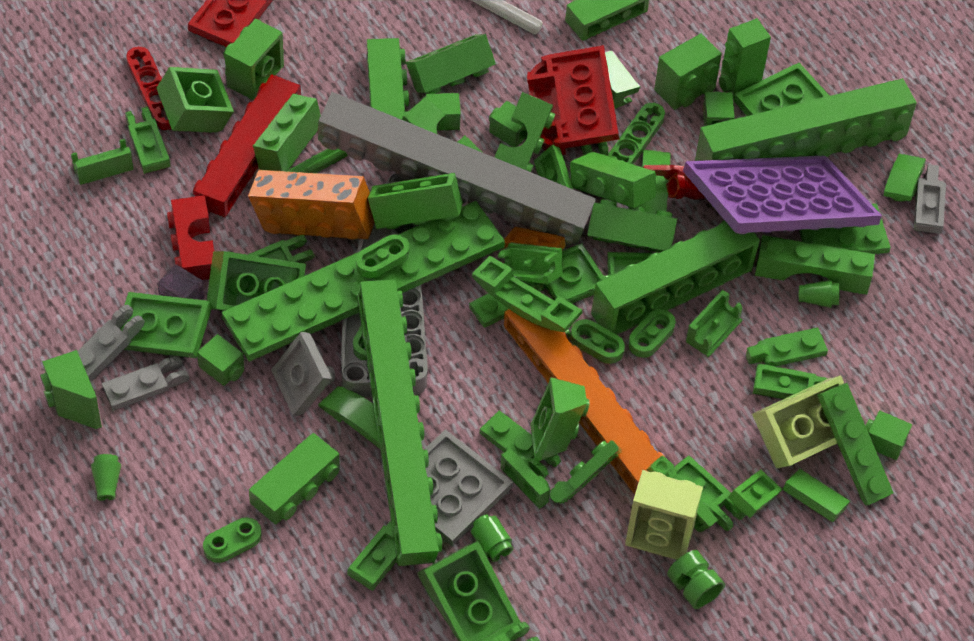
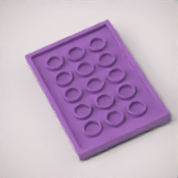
M826 156L686 161L683 172L716 209L719 215L722 216L735 233L747 234L749 232L770 233L783 230L795 231L801 229L818 230L819 228L840 229L853 226L865 227L879 225L882 217L875 207Z

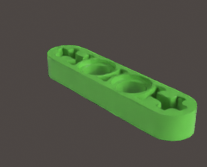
M657 103L645 104L607 156L634 165L642 154L643 149L647 147L662 126L665 117L664 108ZM656 113L657 116H653L650 123H647L648 115ZM640 130L645 132L646 136L638 138L632 133ZM628 148L632 150L634 154L630 156L622 155L619 151L621 149Z

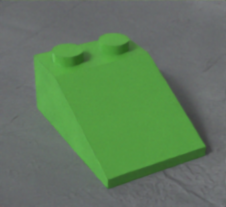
M213 251L207 301L211 303L212 310H228L305 276L306 264L228 251Z
M479 541L471 543L417 572L429 597L458 641H490L504 632L506 634L512 627L521 623Z

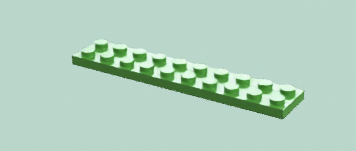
M474 201L462 206L460 215L448 221L441 219L431 220L399 234L406 238L409 243L408 259L376 278H366L358 273L356 269L358 253H355L222 312V319L250 362L292 343L300 332L312 334L359 313L357 294L361 281L396 280L397 291L404 293L504 248L505 240L478 202Z

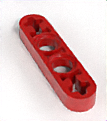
M140 46L133 47L126 55L128 68L158 128L161 130H171L169 120H165L161 114V110L164 109L162 102L150 100L152 96L159 95L157 87L162 80L159 70L148 49ZM136 57L143 59V67H140L138 60L135 59ZM145 76H153L155 78L149 83L141 81Z

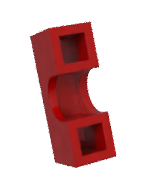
M205 195L171 200L172 211L167 212L169 229L175 228L176 234H170L173 251H179V257H174L176 273H182L184 283L210 279L214 251L213 240L196 241L192 239L196 235L210 233Z

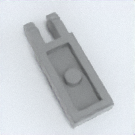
M129 305L119 308L113 314L112 319H109L78 350L90 381L95 379L132 342L131 339L143 327L145 321L139 315L127 322L133 314V309Z
M171 356V358L163 359L159 364L156 363L103 382L102 388L112 410L114 411L169 391L171 387L188 382L190 377L185 370L170 373L166 378L163 376L164 373L181 368L183 364L181 358Z

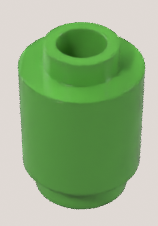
M486 514L474 521L471 534L476 542L479 541L486 557H490L493 562H496L500 559L501 555L505 557L513 551L512 539L497 516Z

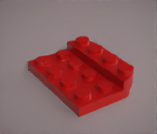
M604 45L541 57V62L531 72L527 73L529 94L552 104L551 112L556 114L550 129L544 127L540 138L545 139L542 145L544 151L554 145L560 148L562 155H566V148L620 140Z

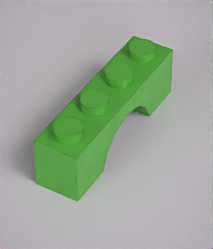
M762 235L755 276L784 281L795 274L812 273L832 280V282L840 283V290L867 295L873 277L875 254Z

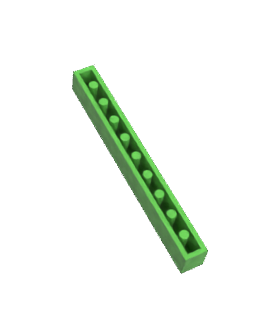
M396 280L361 281L357 299L398 566L435 563L438 552L442 551V537L440 533H436L435 523L438 521V512L436 505L431 504L430 495H433V481L431 477H427L426 468L429 466V456L427 449L422 448L421 440H424L423 422H418L417 413L420 412L419 396L414 395L413 392L416 376L415 370L410 369L408 361L411 360L410 342H405L404 334L407 333V320L405 316H401L400 308L403 307L402 291H397Z

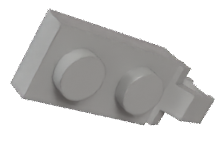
M928 164L925 178H919L914 216V230L936 234H941L943 231L946 183L938 180V165Z

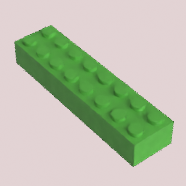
M902 78L704 126L700 129L695 161L806 156L828 157L837 152L849 153L855 148L866 145L874 147L880 142L890 139L898 141L908 133L917 102Z

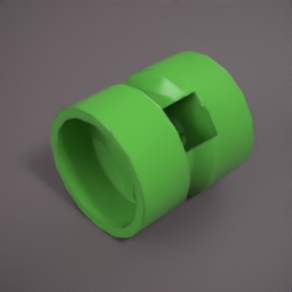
M692 550L681 556L672 564L667 572V576L679 590L684 589L683 596L694 609H700L716 599L725 588V583L713 569L708 570L709 563L698 550Z

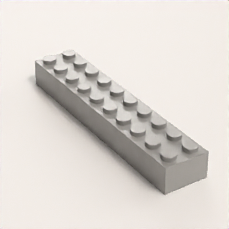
M331 92L319 119L318 141L324 147L331 150L340 149L345 151L349 157L355 160L362 161L364 159L372 162L376 168L382 171L391 170L399 173V176L404 180L455 173L463 203L477 201L485 213L492 214L495 212L504 216L503 218L510 223H522L529 226L530 230L565 237L566 245L578 244L596 200L593 197L334 92Z

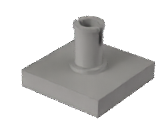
M300 332L271 369L293 416L304 414L327 385H331V382L335 379L334 369L331 366L325 365L311 334L306 332Z

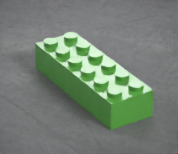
M724 220L715 228L708 231H700L693 238L685 242L679 241L668 250L661 253H653L646 260L638 264L626 266L621 272L612 276L602 277L595 285L591 315L599 325L618 335L639 325L654 310L664 309L668 311L752 271L760 240L754 232L747 234L735 233Z

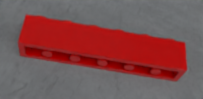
M273 74L270 75L266 83L260 85L256 98L253 102L248 103L243 118L234 124L231 136L228 140L222 142L219 154L215 160L209 162L206 174L202 180L199 179L194 185L193 195H205L207 211L226 218L258 168L253 145L292 94L301 95V85Z

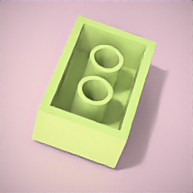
M841 375L826 379L752 414L776 468L791 466L837 444L817 395L844 383Z
M642 470L633 499L625 545L678 560L687 553L703 487L688 480L666 477L660 472Z

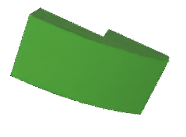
M899 153L890 172L883 196L891 197L899 202H911L917 190L918 180L925 169L926 158Z

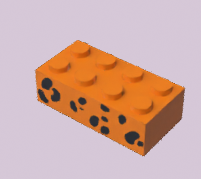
M258 170L248 194L263 230L272 234L282 233L298 236H321L325 238L369 239L375 223L368 200L370 192L364 176Z

